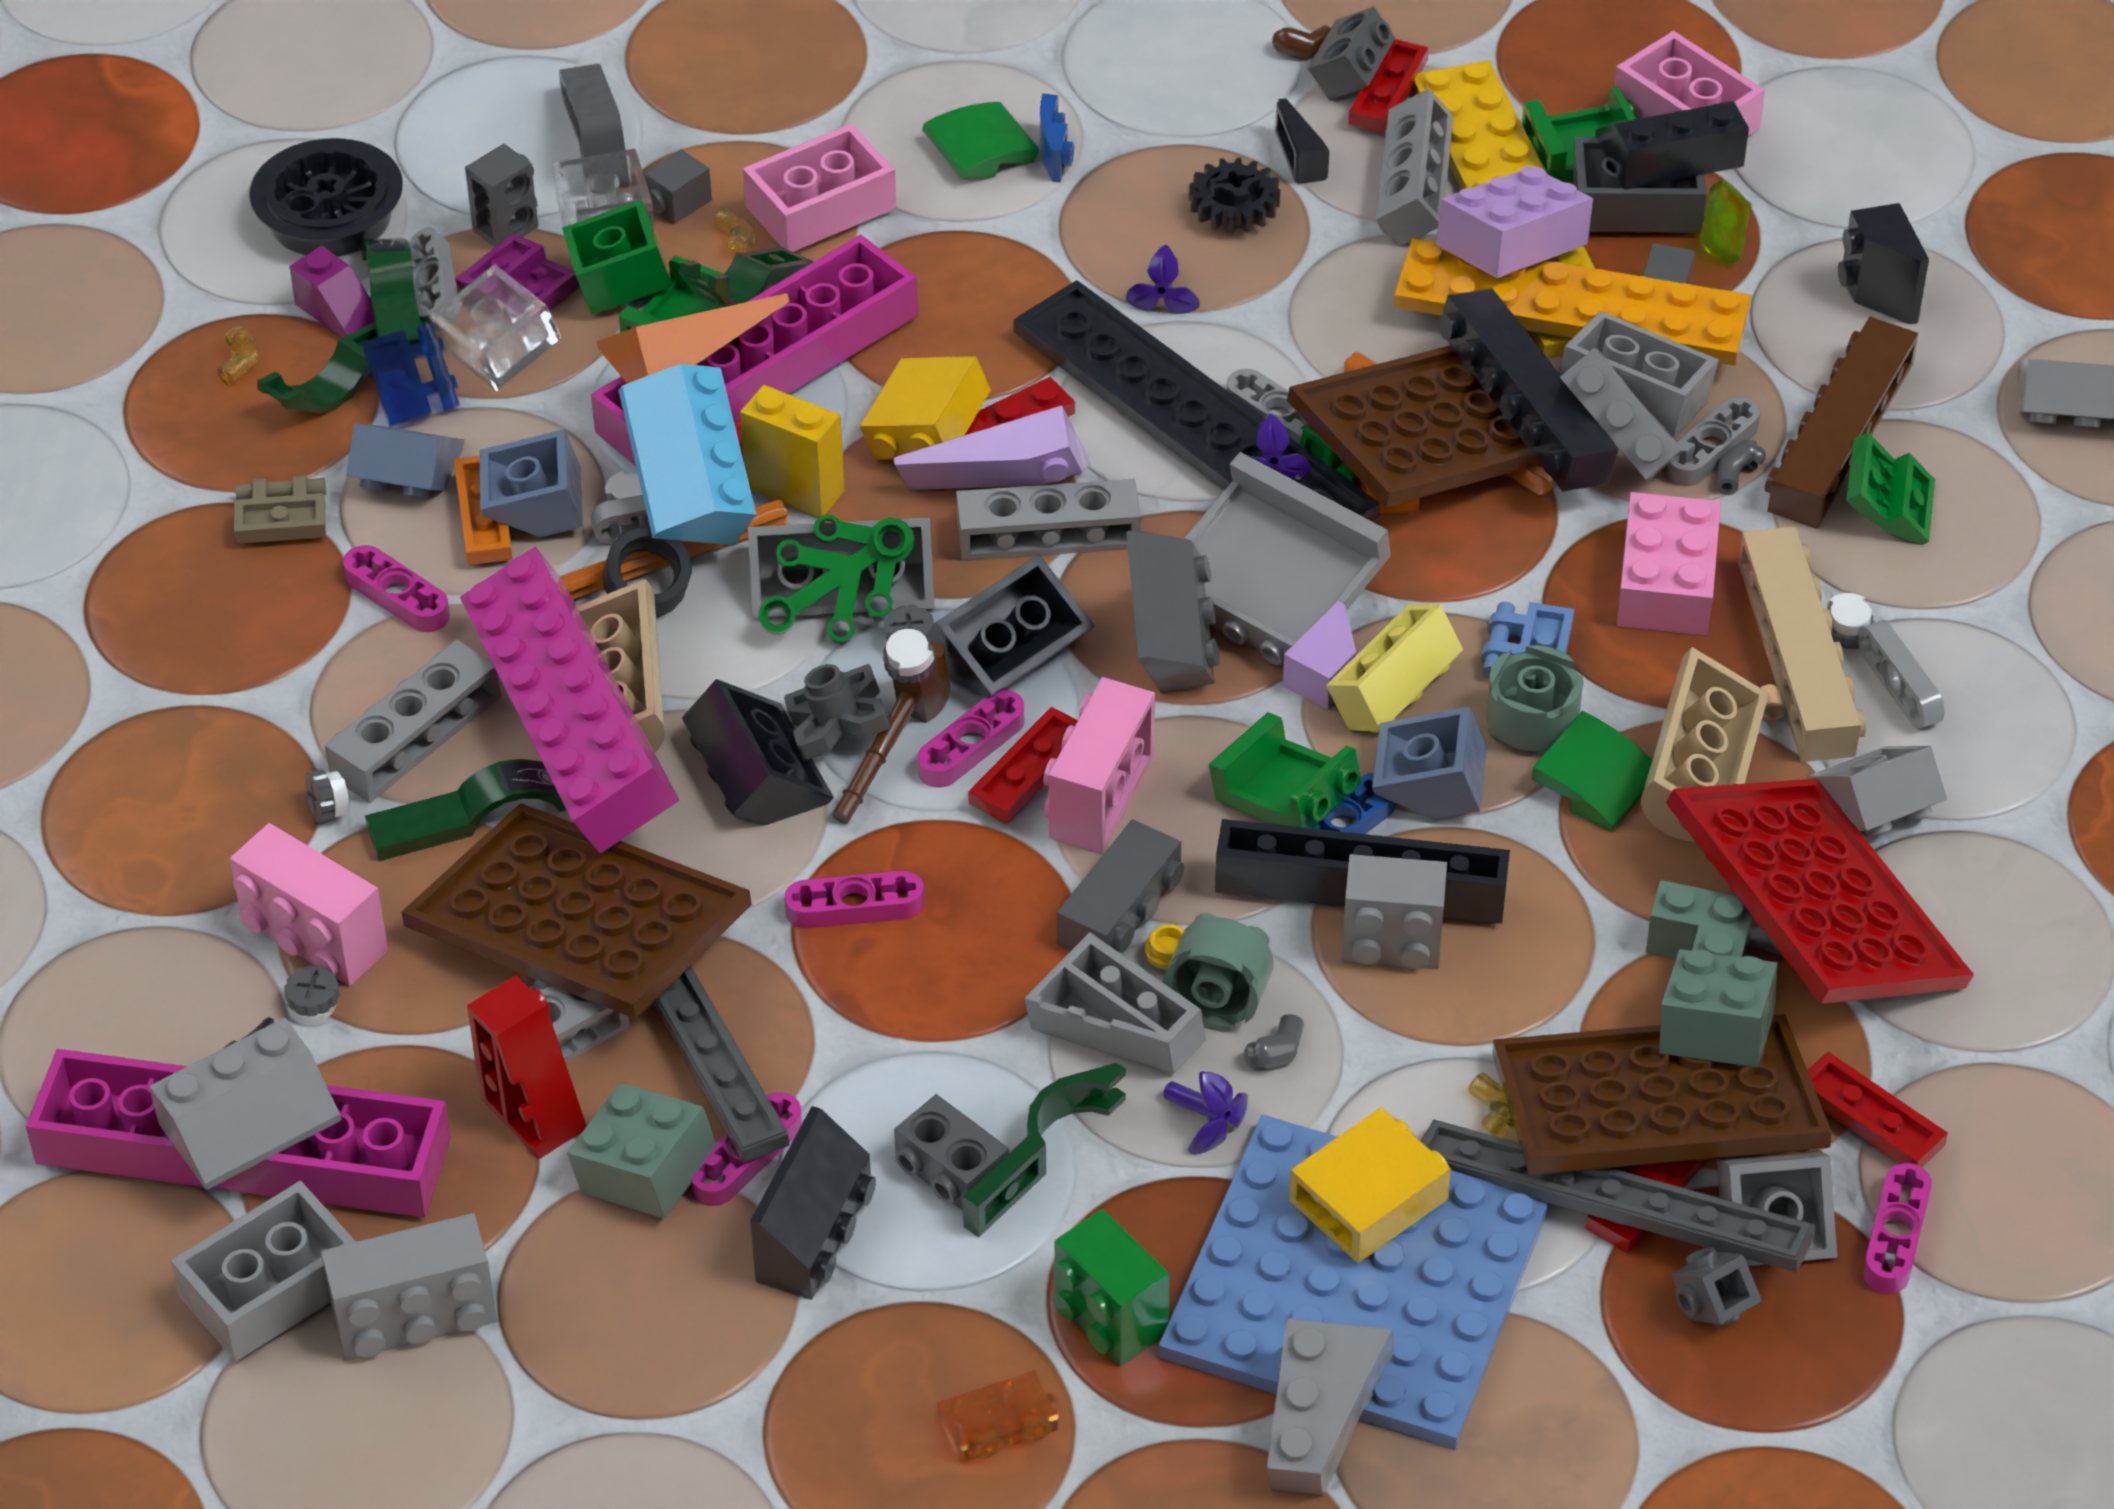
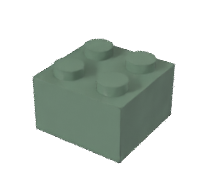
M1679 949L1661 1004L1659 1053L1759 1067L1775 1012L1778 962L1763 961L1752 956L1734 957L1712 954L1709 951L1699 949L1692 951Z
M620 1082L568 1150L567 1155L582 1194L665 1219L691 1184L693 1176L715 1148L716 1142L703 1106Z

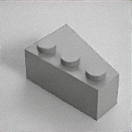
M1090 932L1024 998L1032 1030L1173 1074L1206 1041L1200 1008Z
M1286 1319L1267 1463L1271 1490L1324 1495L1352 1438L1351 1434L1363 1409L1367 1408L1373 1396V1389L1385 1365H1388L1394 1353L1392 1329Z

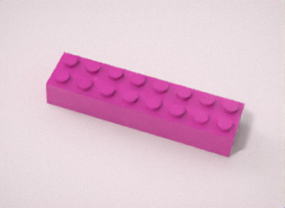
M860 234L747 301L750 302L785 293L788 294L789 298L787 304L696 365L721 368L735 422L740 419V411L763 385L789 394L918 316L917 277ZM620 376L591 394L594 429L596 434L636 466L619 394L622 385L627 383Z
M536 546L523 555L514 558L508 565L484 581L477 583L471 590L460 596L572 821L600 854L680 801L563 580Z
M56 1048L26 1124V1131L35 1164L203 1187L158 1124L150 1085L188 1066ZM326 1085L340 1113L341 1121L212 1187L214 1189L274 1197L301 1180L323 1204L426 1218L451 1140L446 1103L441 1100Z

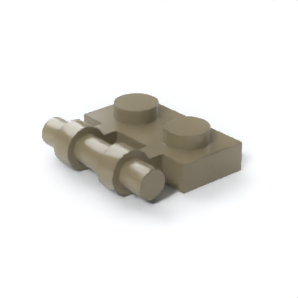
M307 475L293 476V480L268 482L267 478L253 479V483L235 485L234 534L236 544L327 537L325 500L327 487L325 478L308 479Z

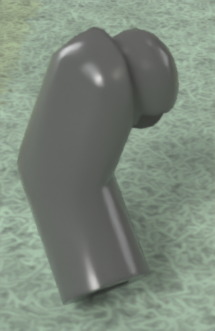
M1742 440L1719 459L1716 488L1720 493L1730 495L1738 490L1740 470L1745 465L1749 469H1757L1758 464H1763L1766 452L1762 447L1757 446L1756 441Z
M1293 1014L1283 1015L1280 1018L1276 1034L1260 1037L1256 1042H1250L1246 1045L1244 1050L1246 1063L1254 1069L1261 1067L1269 1069L1291 1063L1297 1054L1304 1027L1303 1020Z

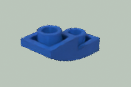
M1042 93L1040 102L1041 156L1051 180L1061 183L1065 166L1071 167L1073 164L1075 144L1073 141H1068V124L1065 123V113L1059 112L1058 95Z

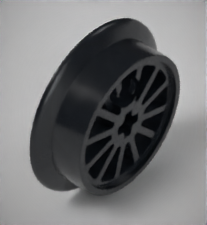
M344 138L316 139L293 145L268 159L253 177L249 189V198L256 216L271 229L274 237L284 247L296 253L308 255L320 246H323L336 256H343L359 251L360 239H378L385 232L391 219V212L401 197L403 179L396 162L384 151L373 145Z

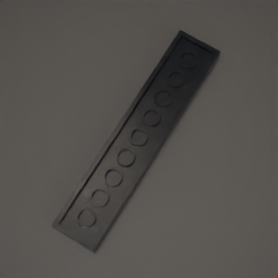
M1078 280L1013 319V332L1221 489L1225 490L1232 482L1230 463L1240 452L1247 456H1263L1262 451L1257 446V427L1264 421V417ZM1289 437L1290 442L1281 455L1298 453L1304 456L1311 465V471L1303 478L1296 480V482L1370 521L1379 516L1380 503L1367 495L1355 484Z

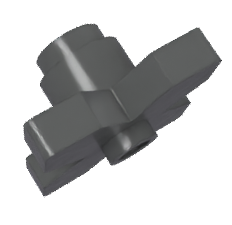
M833 664L818 666L806 675L804 688L784 696L787 711L793 725H799L793 733L803 760H809L830 752L842 734L850 733L867 738L891 727L881 698H875L880 693V689L870 664L847 672L840 671Z

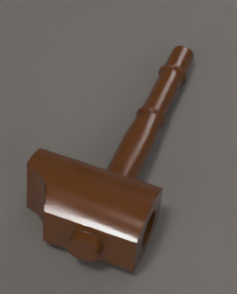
M929 640L930 644L933 645L935 653V666L930 671V675L925 679H920L919 682L901 683L897 679H893L896 702L888 714L891 727L888 730L877 733L870 749L866 750V756L847 789L842 791L843 796L832 813L837 821L844 824L849 823L859 804L863 803L865 793L882 764L886 763V757L895 745L909 718L912 717L928 723L945 707L950 694V679L944 644Z

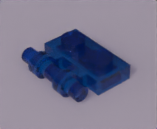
M432 322L416 327L421 343L409 346L405 331L400 330L362 342L361 344L389 427L431 415L432 410L427 399L431 396L439 395L444 411L460 406L455 391L459 386L455 375H450L443 355L446 348L442 337L437 338ZM426 358L433 380L422 383L415 360Z

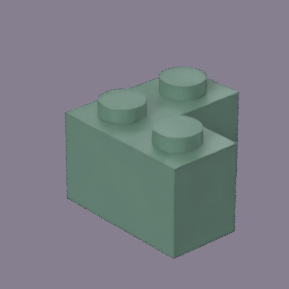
M1660 880L1650 915L1645 953L1676 959L1679 949L1690 951L1699 949L1709 951L1712 954L1744 957L1750 940L1753 916L1738 896Z

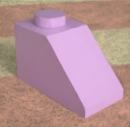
M1337 601L1284 654L1283 686L1326 710L1335 703L1326 684L1356 656V648L1345 604Z

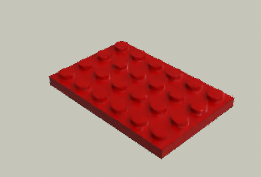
M1817 778L1676 788L1672 790L1666 804L1677 817L1680 825L1691 835L1704 852L1707 860L1718 870L1730 886L1731 891L1738 896L1755 918L1758 926L1765 931L1779 949L1785 961L1792 966L1808 987L1809 992L1820 1004L1966 989L1974 976L1973 972Z

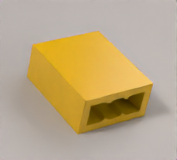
M976 356L901 358L859 427L875 460H894V457L964 436L988 397L991 388Z
M763 385L740 411L743 459L750 490L773 500H781L783 504L819 518L830 510L845 491L841 415Z
M1380 1107L1291 1169L1289 1201L1356 1263H1360L1448 1200L1451 1168L1440 1153L1435 1150H1429L1420 1142L1404 1121L1396 1120Z

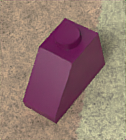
M320 246L289 266L295 305L340 338L373 323L371 301L366 290L350 265L328 249Z

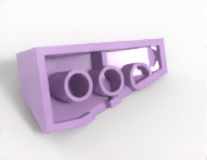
M1061 405L894 457V464L909 490L1044 485L1083 473L1090 465V460Z

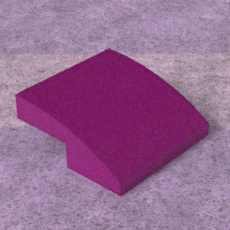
M514 233L455 278L457 286L478 305L498 319L521 331H525L580 287L574 270L547 260L543 245Z

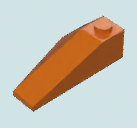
M785 293L642 325L596 342L599 351L628 384L680 363L698 364L787 304L789 298L788 294Z

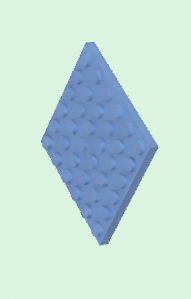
M1262 1114L1160 1341L1158 1358L1277 1394L1287 1318L1392 1329L1394 1353L1388 1365H1385L1373 1389V1396L1367 1408L1363 1409L1359 1420L1456 1450L1545 1222L1549 1203L1532 1199L1525 1194L1516 1193L1488 1181L1451 1170L1447 1201L1360 1263H1356L1289 1201L1291 1169L1336 1139L1337 1136Z

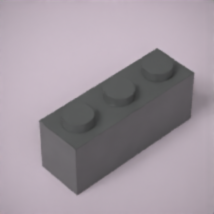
M1132 819L1057 911V944L1073 950L1090 932L1116 951L1125 952L1130 946L1135 930L1143 920L1149 921L1158 908L1160 898L1168 888L1173 890L1180 882L1184 872V864L1181 863V841Z

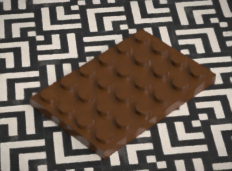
M1450 345L1289 387L1286 401L1385 507L1541 464L1532 451L1525 446L1523 440L1508 420L1503 417L1501 411L1489 395L1483 391L1473 374L1463 365L1461 359Z
M520 803L401 913L404 926L636 1019L752 903L750 890L622 841L617 842L600 854L574 823Z
M1785 1014L1773 1015L1759 1067L1660 1054V1025L1493 1039L1492 1056L1529 1175L1542 1173L1556 1174L1564 1171L1586 1169L1605 1170L1610 1167L1642 1164L1657 1165L1659 1163L1687 1160L1705 1161L1710 1158L1732 1156L1751 1157L1765 1153L1787 1151L1805 1152L1810 1149L1830 1148L1831 1129Z

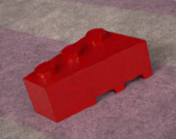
M515 975L469 1003L467 1011L481 1100L538 1159L543 1158L582 1133L587 1125L549 1015L550 1006L541 991L535 987L530 989Z

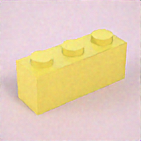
M1408 604L1326 684V687L1348 730L1379 733L1380 723L1394 721L1395 717L1408 704L1417 701L1422 696L1423 690L1436 677L1444 674L1450 668V663L1463 651V648L1441 605Z

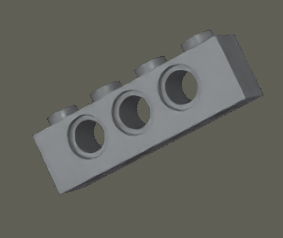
M1430 89L1390 108L1388 112L1376 220L1380 229L1384 233L1390 234L1400 246L1411 242L1412 238L1417 239L1438 228L1441 199L1445 198L1454 115Z
M1135 479L956 491L961 561L1037 556L1039 554L1053 555L1128 549L1126 532L1141 531V515Z
M455 640L442 652L436 653L427 664L412 676L402 680L396 689L381 701L370 706L361 717L346 729L332 737L325 745L329 772L338 771L341 777L344 778L346 787L368 803H371L501 697L498 673L493 663L462 642Z

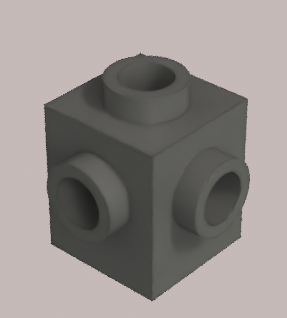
M1713 1247L1704 1248L1689 1255L1686 1258L1687 1265L1671 1273L1677 1288L1675 1292L1677 1303L1690 1320L1712 1323L1715 1327L1723 1326L1737 1320L1742 1315V1312L1762 1302L1743 1254L1715 1251Z

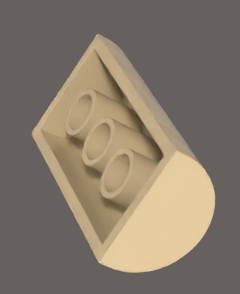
M643 579L576 607L654 753H656L663 744L665 737L655 596L650 584L646 579Z
M1693 647L1681 659L1641 797L1643 813L1653 826L1671 837L1690 842L1695 841L1687 830L1680 825L1677 817L1667 806L1666 801L1672 790L1676 788L1745 784L1769 693Z

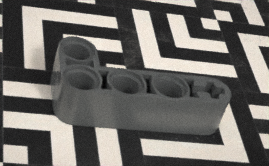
M600 63L559 69L563 102L579 143L587 191L629 184L620 113Z

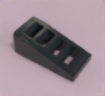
M1287 98L1278 99L1276 103L1275 133L1294 181L1297 184L1326 180L1328 178L1330 155L1328 147Z

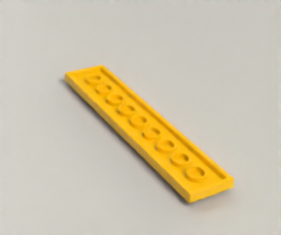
M1490 60L1417 73L1412 88L1414 95L1430 89L1454 115L1449 166L1461 190L1490 182L1491 179L1496 177H1504L1521 171L1523 167L1535 166L1544 169ZM1584 246L1546 260L1595 269ZM1530 331L1535 343L1546 357L1562 355L1565 346L1573 339Z

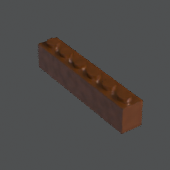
M1869 316L1862 330L1852 333L1847 345L1846 357L1837 358L1831 372L1829 385L1822 384L1819 388L1813 412L1806 411L1798 428L1797 439L1790 438L1782 454L1781 466L1779 468L1773 466L1769 472L1765 483V492L1770 493L1767 512L1818 529L1849 476L1854 438L1867 432L1871 435L1874 433L1913 366L1918 332Z

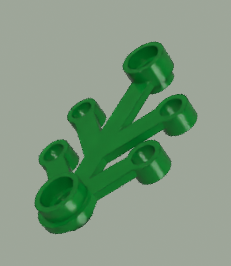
M831 514L820 516L814 525L815 536L820 542L830 544L838 539L867 545L852 556L804 547L793 539L782 541L776 550L777 561L782 567L793 569L803 565L828 571L787 599L781 596L767 598L759 608V621L763 629L775 635L788 632L795 623V615L840 586L834 617L828 622L827 633L829 638L835 643L844 644L849 642L855 632L852 617L861 572L877 561L874 591L867 595L865 608L867 613L873 618L881 619L888 616L893 606L890 592L896 563L905 560L912 552L914 546L913 532L909 525L901 519L885 518L878 521L873 527L839 521L836 516ZM823 522H833L837 527L836 533L830 537L822 535L819 527ZM887 534H895L899 537L900 544L895 549H888L883 545V538ZM785 547H795L799 552L798 558L792 562L785 561L781 556V552ZM881 596L887 600L888 605L884 611L877 612L871 608L870 602L874 597ZM781 609L785 612L786 619L782 624L775 625L769 621L768 616L772 610ZM843 621L849 625L850 631L846 636L838 637L833 633L832 627L836 622Z

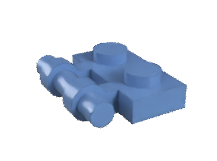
M1500 602L1497 605L1496 612L1490 616L1487 628L1490 639L1484 644L1481 653V662L1484 664L1482 669L1484 677L1490 678V671L1494 662L1503 653L1512 650V655L1526 652V646L1542 645L1555 648L1567 654L1575 609L1529 602L1527 615L1514 613L1515 607L1510 602ZM1513 636L1522 637L1520 644L1509 643L1508 639Z

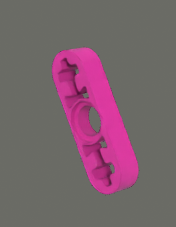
M357 546L345 554L343 558L345 577L351 587L418 631L435 632L447 625L450 620L447 595L442 590L374 546ZM392 584L408 586L405 591L397 594L385 591Z
M1001 690L990 698L985 697L922 746L918 752V774L920 779L932 787L949 786L1023 728L1025 722L1024 701L1022 697L1009 690ZM967 733H977L984 739L976 744H966L959 738Z
M909 871L800 880L791 884L785 891V914L791 924L800 928L908 919L916 916L923 909V882L919 876ZM906 892L907 897L898 898L897 893ZM852 893L862 894L867 898L863 904L857 906H850L842 902L843 897ZM877 893H881L882 901H876ZM827 898H833L832 906H827ZM811 901L812 906L802 907L801 902Z
M784 1092L771 1093L767 1097L789 1134V1142H791L802 1125L801 1105L791 1094ZM784 1114H787V1115H788V1119H787V1120H785L784 1118H781V1117H782ZM726 1133L716 1142L715 1148L691 1179L693 1196L697 1201L708 1206H719L727 1203L784 1148L743 1163L740 1156L733 1151L735 1147ZM722 1175V1178H723V1182H722V1183H719V1182H717V1181H714V1180L718 1179V1178ZM706 1178L713 1180L708 1185L705 1184Z
M1911 1163L1897 1164L1888 1171L1885 1178L1863 1269V1277L1867 1285L1880 1293L1894 1294L1900 1292L1907 1286L1910 1279L1932 1186L1930 1175L1918 1165ZM1903 1184L1913 1187L1909 1204L1899 1202ZM1891 1220L1902 1221L1910 1227L1911 1232L1903 1236L1893 1235L1885 1229L1884 1224ZM1886 1252L1896 1254L1892 1272L1882 1270Z

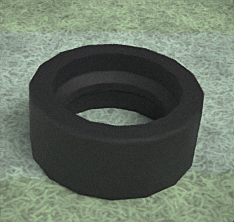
M650 527L634 528L621 534L610 547L602 572L604 590L609 594L629 586L624 582L620 571L622 561L627 555L634 552L648 551L661 556L673 569L674 578L671 586L666 591L654 594L656 618L673 611L683 600L692 574L690 555L679 540L652 538Z

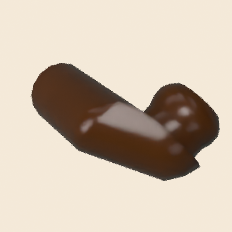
M1324 25L1311 33H1307L1295 28L1285 27L1274 33L1272 44L1277 51L1295 58L1306 59L1318 52L1331 28Z

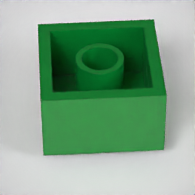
M642 199L562 227L573 268L591 315L604 310H613L621 304L644 296H652L663 289L672 287L656 233Z
M1103 1208L1054 1240V1304L1066 1320H1074L1086 1332L1090 1343L1099 1353H1107L1121 1367L1162 1339L1169 1323L1170 1273Z

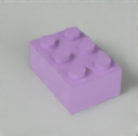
M1535 166L1523 167L1521 171L1504 177L1493 178L1490 182L1473 188H1465L1459 193L1442 198L1436 245L1493 277L1499 278L1587 245L1593 198L1578 191L1573 184L1561 182L1546 174V171L1542 168Z

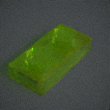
M1721 179L1710 186L1699 242L1708 253L1716 256L1727 267H1730L1741 260L1752 204L1728 182Z

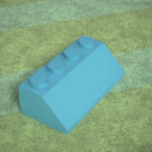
M680 363L622 385L619 394L652 538L735 545L756 516V511L721 368Z

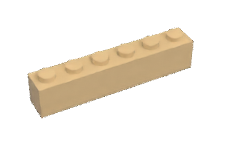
M1796 526L1742 531L1738 565L1776 685L1782 693L1784 711L1800 761L1808 762L1856 757L1859 737H1864L1866 732L1865 717L1862 709H1856L1853 702V680L1850 675L1844 674L1842 668V647L1840 642L1833 641L1831 635V613L1829 609L1822 608L1821 584L1818 576H1812L1811 556L1808 545L1801 544Z

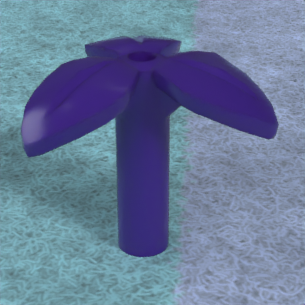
M1166 244L1154 254L1147 269L1149 277L1155 284L1137 283L1126 294V300L1132 306L1142 310H1153L1159 298H1164L1168 311L1173 313H1189L1200 307L1199 299L1192 290L1187 287H1172L1173 281L1179 274V262Z
M1272 413L1268 414L1257 427V446L1262 451L1263 456L1249 457L1270 468H1276L1277 472L1294 481L1303 478L1311 471L1310 463L1304 456L1298 453L1281 455L1290 442L1285 426L1278 417Z
M1199 1072L1200 1092L1174 1081L1169 1082L1164 1088L1163 1096L1166 1100L1208 1119V1123L1200 1128L1189 1145L1188 1152L1191 1154H1202L1216 1148L1226 1140L1227 1123L1230 1122L1234 1127L1238 1128L1246 1115L1248 1094L1237 1093L1233 1099V1087L1224 1077L1216 1073Z

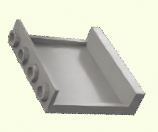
M1240 452L1230 463L1232 482L1184 539L1191 540L1199 554L1206 555L1209 561L1211 582L1205 583L1206 597L1210 596L1212 599L1216 618L1215 624L1210 625L1223 631L1232 642L1239 645L1245 643L1256 649L1270 663L1284 665V654L1337 601L1345 604L1346 609H1348L1391 557L1388 530Z

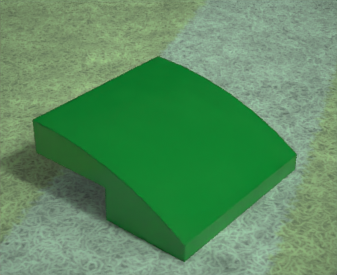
M986 102L960 107L925 122L922 127V131L960 178L995 177L1000 163H1034L1039 152L1038 146L1001 102Z
M1869 432L1854 438L1846 501L1868 520L1898 537L1920 545L1929 542L1935 488L1933 476L1910 452L1894 459Z
M1582 710L1533 766L1532 780L1572 799L1571 813L1612 832L1642 797L1652 759L1626 736Z

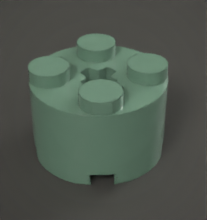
M1531 645L1526 646V652L1512 655V650L1503 653L1494 662L1490 671L1486 711L1488 732L1492 739L1504 742L1516 749L1533 751L1539 756L1545 754L1581 710L1584 681L1582 674L1579 675L1575 669V662L1571 657L1552 647Z
M1208 913L1199 914L1194 922L1182 933L1164 974L1163 983L1201 1009L1204 1028L1227 1030L1232 1029L1236 1022L1245 1020L1246 1023L1255 1015L1273 971V956L1268 946L1269 937L1265 931L1255 926H1246L1238 921L1216 917Z

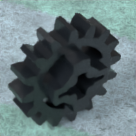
M1237 157L1234 163H1227L1224 158L1219 159L1218 167L1207 163L1204 165V173L1195 172L1193 182L1189 184L1191 212L1198 213V221L1200 223L1211 220V229L1216 230L1221 225L1227 226L1228 233H1233L1235 227H1242L1245 232H1250V224L1255 223L1263 227L1265 226L1266 217L1275 218L1276 208L1280 207L1281 189H1279V179L1271 178L1270 168L1258 170L1257 161L1243 165L1242 159Z

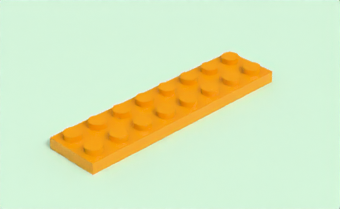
M1412 238L1394 294L1393 308L1441 316L1447 295L1493 288L1523 328L1528 331L1574 338L1600 311H1603L1719 359L1718 363L1736 366L1750 309L1751 295L1546 260L1495 278L1440 248L1434 241Z

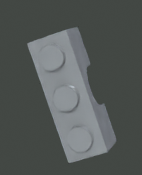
M1593 348L1560 376L1563 382L1646 480H1651L1684 452L1657 418L1640 402L1627 386L1624 379L1598 349Z

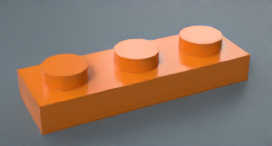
M479 456L453 459L468 565L513 560L508 525L483 516L480 510Z

